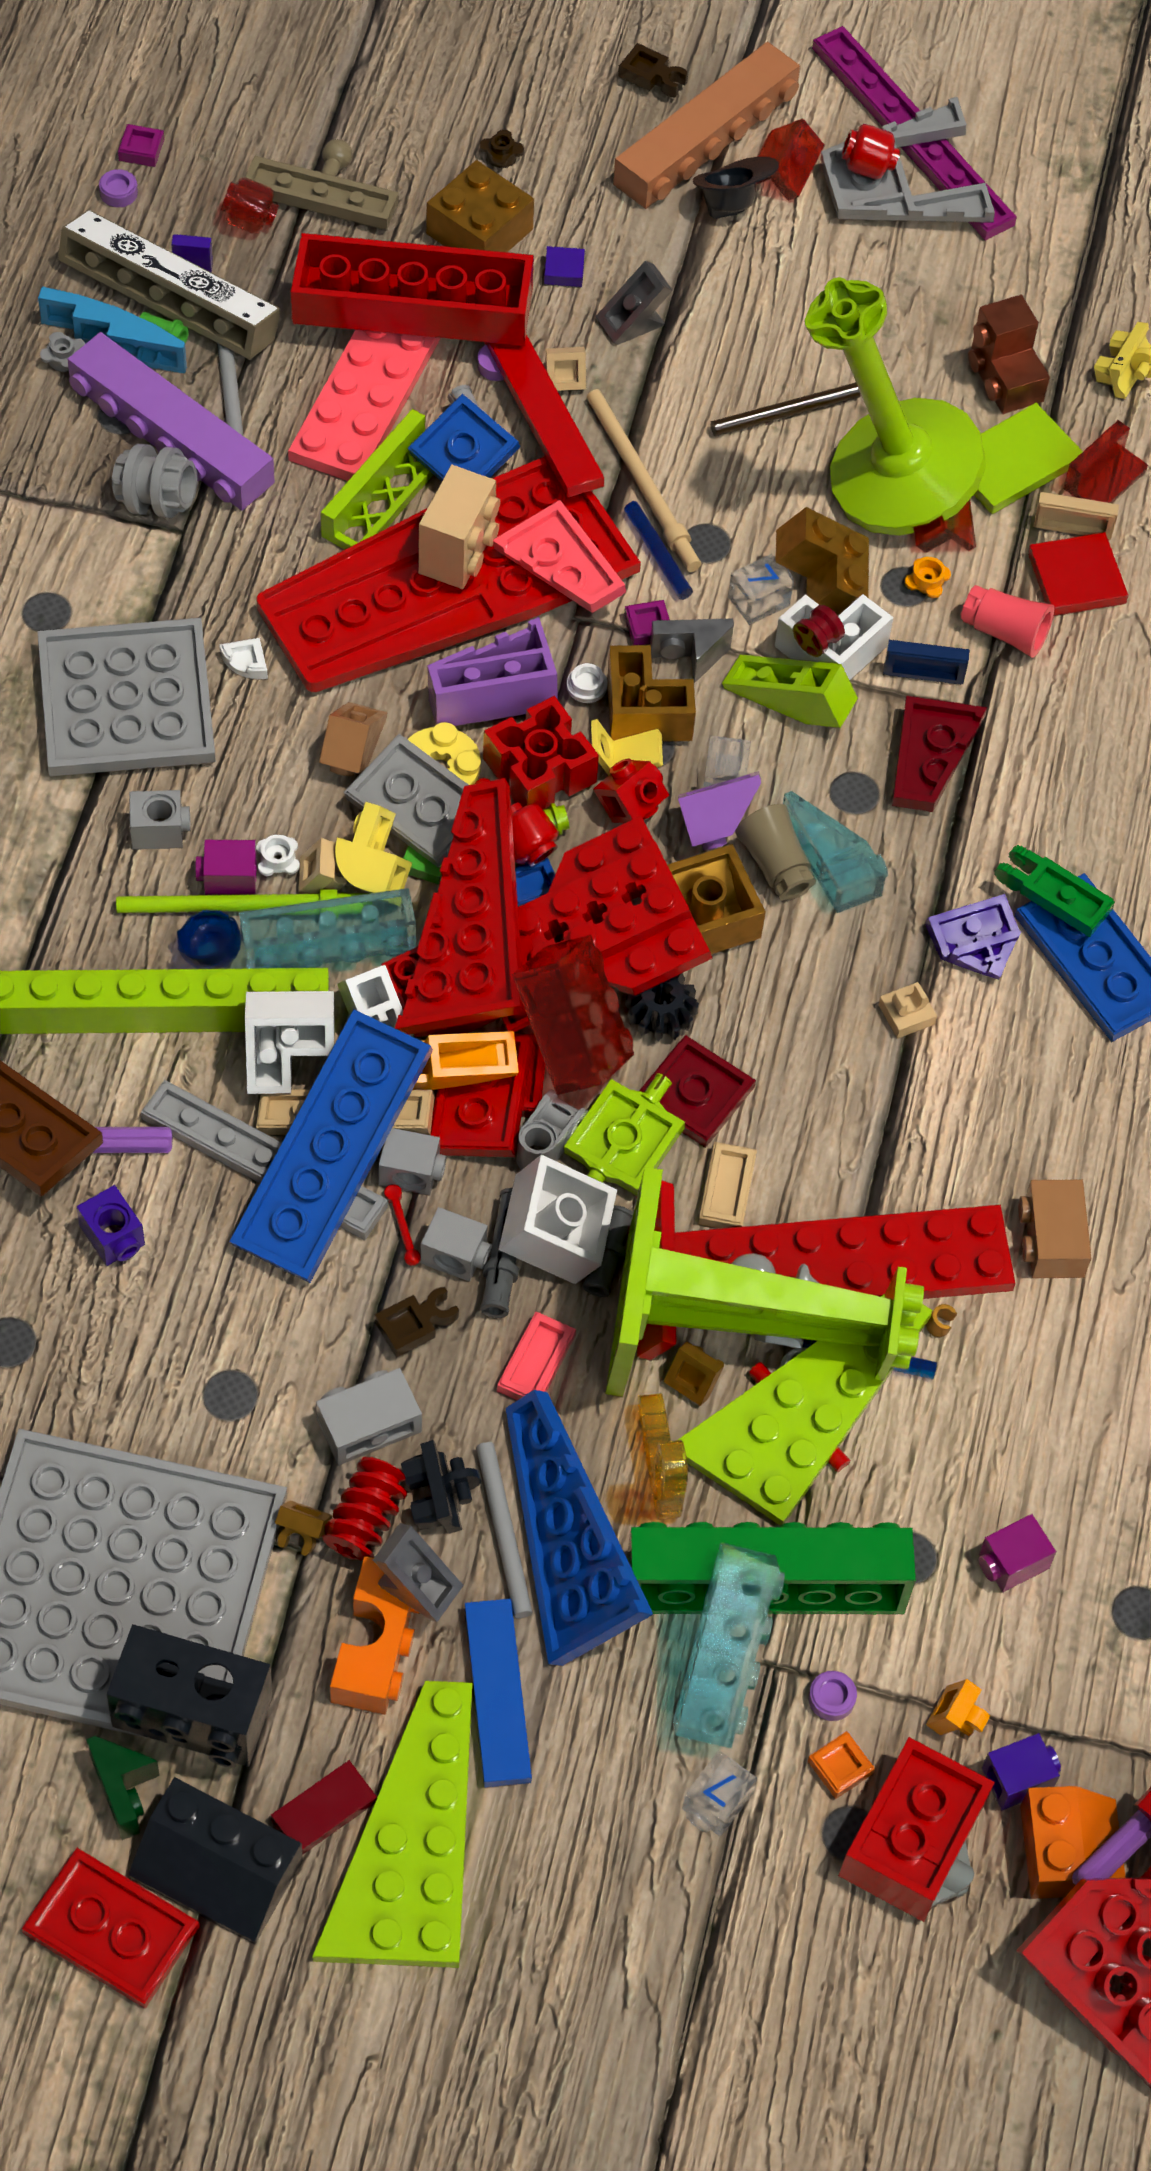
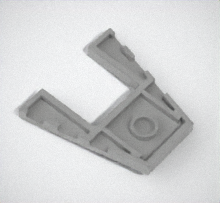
M953 97L949 99L946 106L936 110H932L931 107L916 112L914 119L899 125L894 121L882 126V129L893 133L895 138L894 148L963 136L966 135L967 125L958 97ZM845 142L821 151L820 161L838 219L994 222L995 211L986 183L912 196L900 156L894 171L886 170L882 178L874 180L848 171L846 160L841 159Z

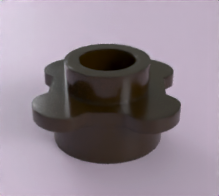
M503 129L499 130L490 139H482L480 141V150L487 153V160L492 166L507 168L515 163L517 157L524 154V145L517 143L512 138V133L509 130Z

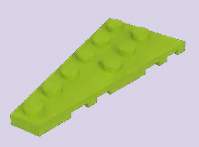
M922 1304L920 1313H916L913 1327L900 1325V1327L919 1329L920 1333L930 1319L933 1310ZM817 1341L672 1443L669 1451L777 1524H785L827 1465L835 1450L841 1445L892 1373L894 1367H890L884 1381L875 1380L878 1355L877 1346Z
M424 1682L312 1956L313 1962L459 1968L472 1683Z

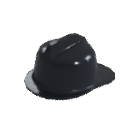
M770 157L742 159L715 171L697 175L693 178V184L703 189L705 203L712 218L718 219L737 215L752 206L757 182L773 175L779 169V162Z

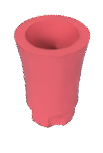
M974 585L963 605L961 619L963 622L974 626L975 630L991 635L1034 658L1039 653L1049 633L1054 617V605L1030 601L993 588L988 590Z

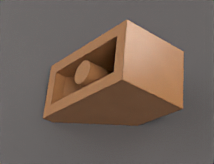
M348 702L331 713L319 763L329 765L331 772L343 776H354V773L363 771L370 763L388 712Z

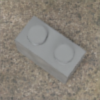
M400 1368L390 1372L386 1370L377 1371L366 1377L363 1383L348 1389L345 1387L332 1389L324 1394L321 1400L316 1401L317 1422L338 1466L422 1432V1412Z

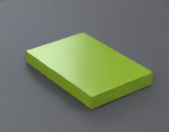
M1034 403L981 433L986 468L974 496L991 514H994L1083 463L1085 453L1037 403Z

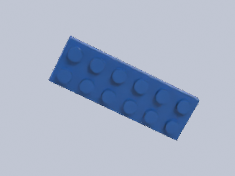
M353 1009L229 1242L233 1246L311 1283L433 1052L431 1045Z

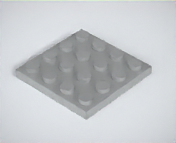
M201 618L38 631L49 777L216 762Z

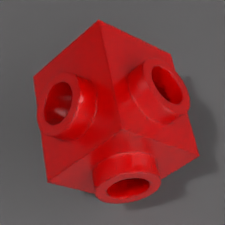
M630 758L621 760L613 765L609 770L610 775L593 788L612 823L624 824L639 816H642L643 820L654 815L659 809L658 805L669 796L663 784V776L650 761L631 760Z

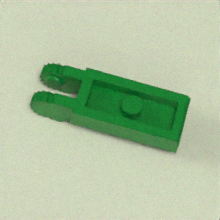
M1022 845L1014 846L1009 852L1010 861L1017 867H1020L1022 871L1004 862L1000 863L994 871V875L999 882L1006 885L1007 888L1012 891H1020V894L1088 937L1093 935L1112 911L1115 904L1114 899L1049 858H1042Z

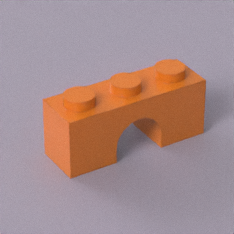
M364 1556L353 1597V1615L374 1621L381 1627L383 1633L377 1641L367 1646L341 1643L330 1685L331 1703L386 1715L390 1699L398 1701L402 1688L404 1673L397 1672L400 1657H409L413 1645L415 1629L408 1628L412 1612L420 1613L380 1587L378 1584L379 1580L385 1573L373 1561L374 1558Z

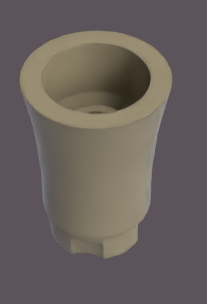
M773 804L763 807L747 816L738 824L735 835L750 852L763 872L769 886L775 889L781 901L798 898L807 893L816 884V879L810 870L811 864L801 847L785 804Z

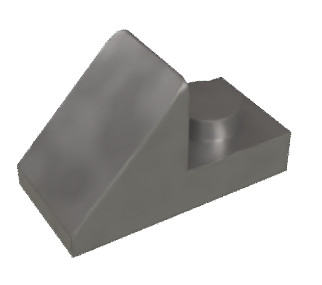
M644 261L595 317L612 341L618 345L658 329L665 324L656 312V309L673 290L653 263Z
M733 618L652 621L650 637L651 658L664 657L676 659L679 657H691L693 679L695 682L731 649L734 628Z
M399 1523L373 1559L385 1573L379 1580L378 1584L380 1587L431 1621L438 1622L464 1586L410 1525Z

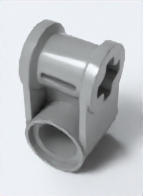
M550 1089L543 1096L534 1113L520 1129L516 1162L519 1168L522 1170L540 1155L558 1161L564 1153V1145L588 1113V1110L585 1108L576 1109L559 1099L558 1092ZM530 1146H541L544 1149L534 1150L531 1149Z

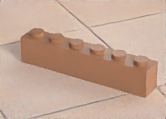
M767 41L616 157L613 185L645 209L657 200H663L672 188L681 181L690 179L697 169L708 160L717 158L726 146L734 140H740L747 130L758 121L767 119L772 111L781 103L790 101L799 89L800 65Z

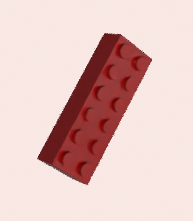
M301 233L291 287L293 324L525 346L533 291L534 255Z

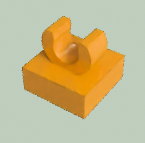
M968 1679L948 1685L926 1725L939 1735L955 1730H960L968 1736H971L974 1730L982 1732L990 1718V1715L985 1710L974 1705L982 1689Z

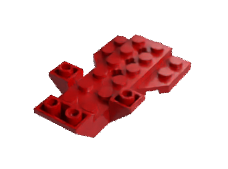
M642 816L566 851L548 893L518 907L525 1013L502 1017V1020L508 1031L516 1032L549 1016L541 998L578 980L593 984L600 982L617 987L620 992L635 996L713 959L691 914L690 908ZM641 897L642 902L640 904H632L631 900ZM602 915L603 921L594 924L593 918ZM563 934L564 940L556 943L554 937ZM418 946L381 964L382 966L386 965L403 1010L407 1000L405 995L409 979H413L419 958L416 953ZM498 1018L415 1033L414 1036L426 1037L428 1035L469 1033Z
M1151 1787L1134 1804L1150 1821ZM1150 1866L1140 1878L1081 1879L1016 1951L1046 1981L1044 1984L1082 2023L1151 2088V1957L1142 1955L1144 1941L1146 1939L1151 1940ZM1114 1974L1124 1976L1119 1981L1124 1985L1120 1993L1109 1991L1111 1986L1109 1982Z

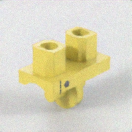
M1137 322L1131 332L1116 330L1109 344L1111 356L1116 358L1100 356L1094 365L1096 381L1112 385L1116 398L1126 399L1137 379L1151 378V345L1146 338V333L1149 330L1148 323Z

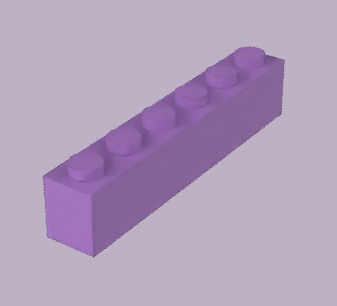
M99 332L67 359L70 376L69 382L75 392L93 400L107 416L116 417L128 427L133 435L147 440L156 447L158 452L164 447L179 448L187 460H192L195 464L197 481L201 480L212 488L222 501L231 502L243 511L275 483L273 457L102 332Z

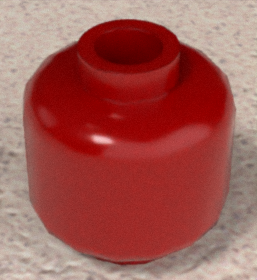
M863 124L856 131L852 129L849 131L844 143L841 159L846 160L848 171L877 180L884 176L886 170L894 171L900 155V149L894 148L895 138L893 133Z
M520 802L511 805L515 863H528L533 867L544 861L557 849L558 846L555 842L559 836V831L539 805L529 804L523 807Z

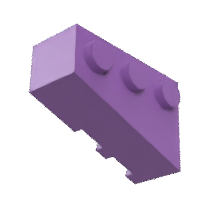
M539 617L528 621V628L509 635L506 631L496 635L495 642L477 650L471 646L427 665L429 702L436 725L441 722H447L458 726L526 714V709L554 695L558 699L557 671Z

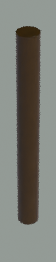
M856 382L711 421V430L714 436L723 435L860 397V391Z

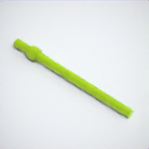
M320 889V894L116 897L117 913L321 911V915H338V910H372L371 893H338L337 889Z

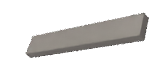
M165 1079L141 1111V1119L154 1127L171 1128L173 1137L258 1183H261L282 1142ZM361 1186L340 1227L366 1240L388 1208V1200Z

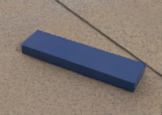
M511 1598L465 1603V1619L484 1788L531 1783L532 1774Z

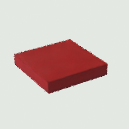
M1106 532L1029 545L1028 556L1045 603L1054 605V616L1127 603L1129 595Z

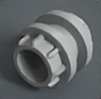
M138 443L131 450H124L116 459L112 473L113 494L116 500L122 502L132 514H146L151 504L157 516L173 518L178 512H185L193 503L197 490V470L193 461L187 460L179 448L164 447L157 455L152 445Z

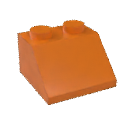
M1078 1786L1028 1788L1020 1809L1031 1899L1063 1898L1074 1888L1075 1884L1072 1881L1073 1873L1119 1829L1116 1799ZM1124 1864L1109 1878H1126Z

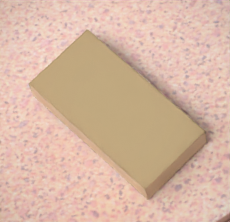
M1040 492L1033 527L1084 536L1106 532L1108 540H1111L1118 516L1119 504Z
M714 1142L698 1225L717 1229L743 1227L757 1154L756 1149Z

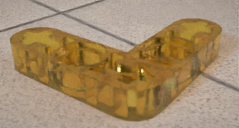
M662 1393L638 1395L639 1422L657 1520L680 1518L688 1481L687 1459L683 1441H671Z

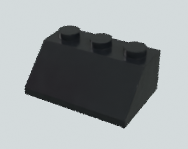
M174 1777L148 1821L128 1873V1878L243 1939L256 1944L303 1861L302 1843Z

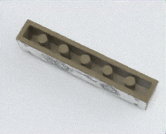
M89 209L62 227L58 260L172 320H181L184 326L249 360L275 341L281 308Z

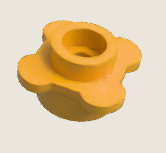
M934 557L919 558L914 561L912 574L906 576L905 585L908 589H917L927 594L930 598H938L942 595V585L950 579L951 572L940 560Z

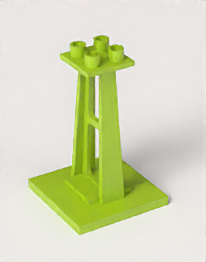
M644 1167L629 1227L605 1394L623 1397L637 1350L638 1340L643 1339L647 1324L877 1346L878 1355L875 1380L884 1381L890 1367L908 1370L911 1356L915 1357L919 1329L900 1327V1325L913 1327L916 1313H920L922 1308L924 1286L905 1283L907 1268L898 1266L885 1292V1297H879L660 1249L661 1232L654 1231L663 1169Z

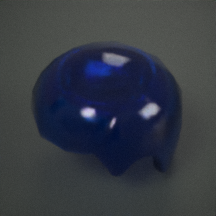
M203 910L190 916L182 928L177 930V950L185 962L196 969H222L235 960L240 951L242 942L240 927L234 917L220 910Z

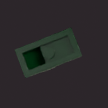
M97 1736L86 1739L90 1758L121 1839L125 1840L140 1834L137 1817L145 1813L134 1786L160 1775L157 1761Z

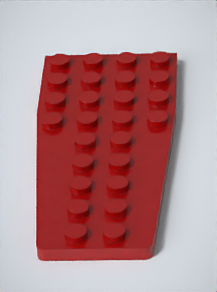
M545 456L491 478L496 480V498L500 499L499 510L495 517V523L499 524L497 537L561 500L621 580L640 572V560L593 491L567 497ZM426 508L260 592L257 595V610L305 688L310 692H318L534 618L573 600L495 550L493 545L491 547L486 545L483 551L484 557L480 571L477 576H470L464 589L419 574V523L427 510Z

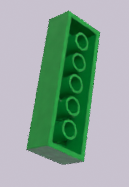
M647 1522L639 1527H631L627 1560L653 1614H905L916 1582L913 1528H900L898 1524L890 1522L879 1523L872 1528H854L852 1524L845 1522L832 1523L826 1527H807L799 1522H789L779 1527H760L759 1524L753 1522L737 1523L733 1527H714L707 1522H694L686 1527H667L666 1524L661 1522Z

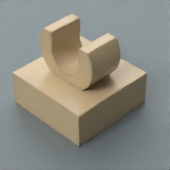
M584 347L545 349V368L557 391L586 389V352Z
M320 838L300 856L299 893L317 894L324 887L339 891L347 884L346 879L335 875V872H340L335 857V842Z
M918 982L880 996L878 1005L897 1039L935 1025L937 1015Z

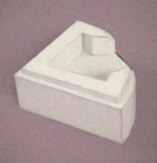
M260 638L219 644L222 660L233 672L250 679H268Z

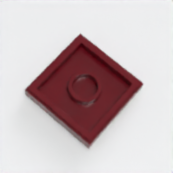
M685 1035L639 1091L645 1093L657 1073L663 1074V1079L665 1076L669 1078L672 1085L667 1089L659 1102L667 1112L685 1121L683 1134L706 1148L755 1088L756 1080Z

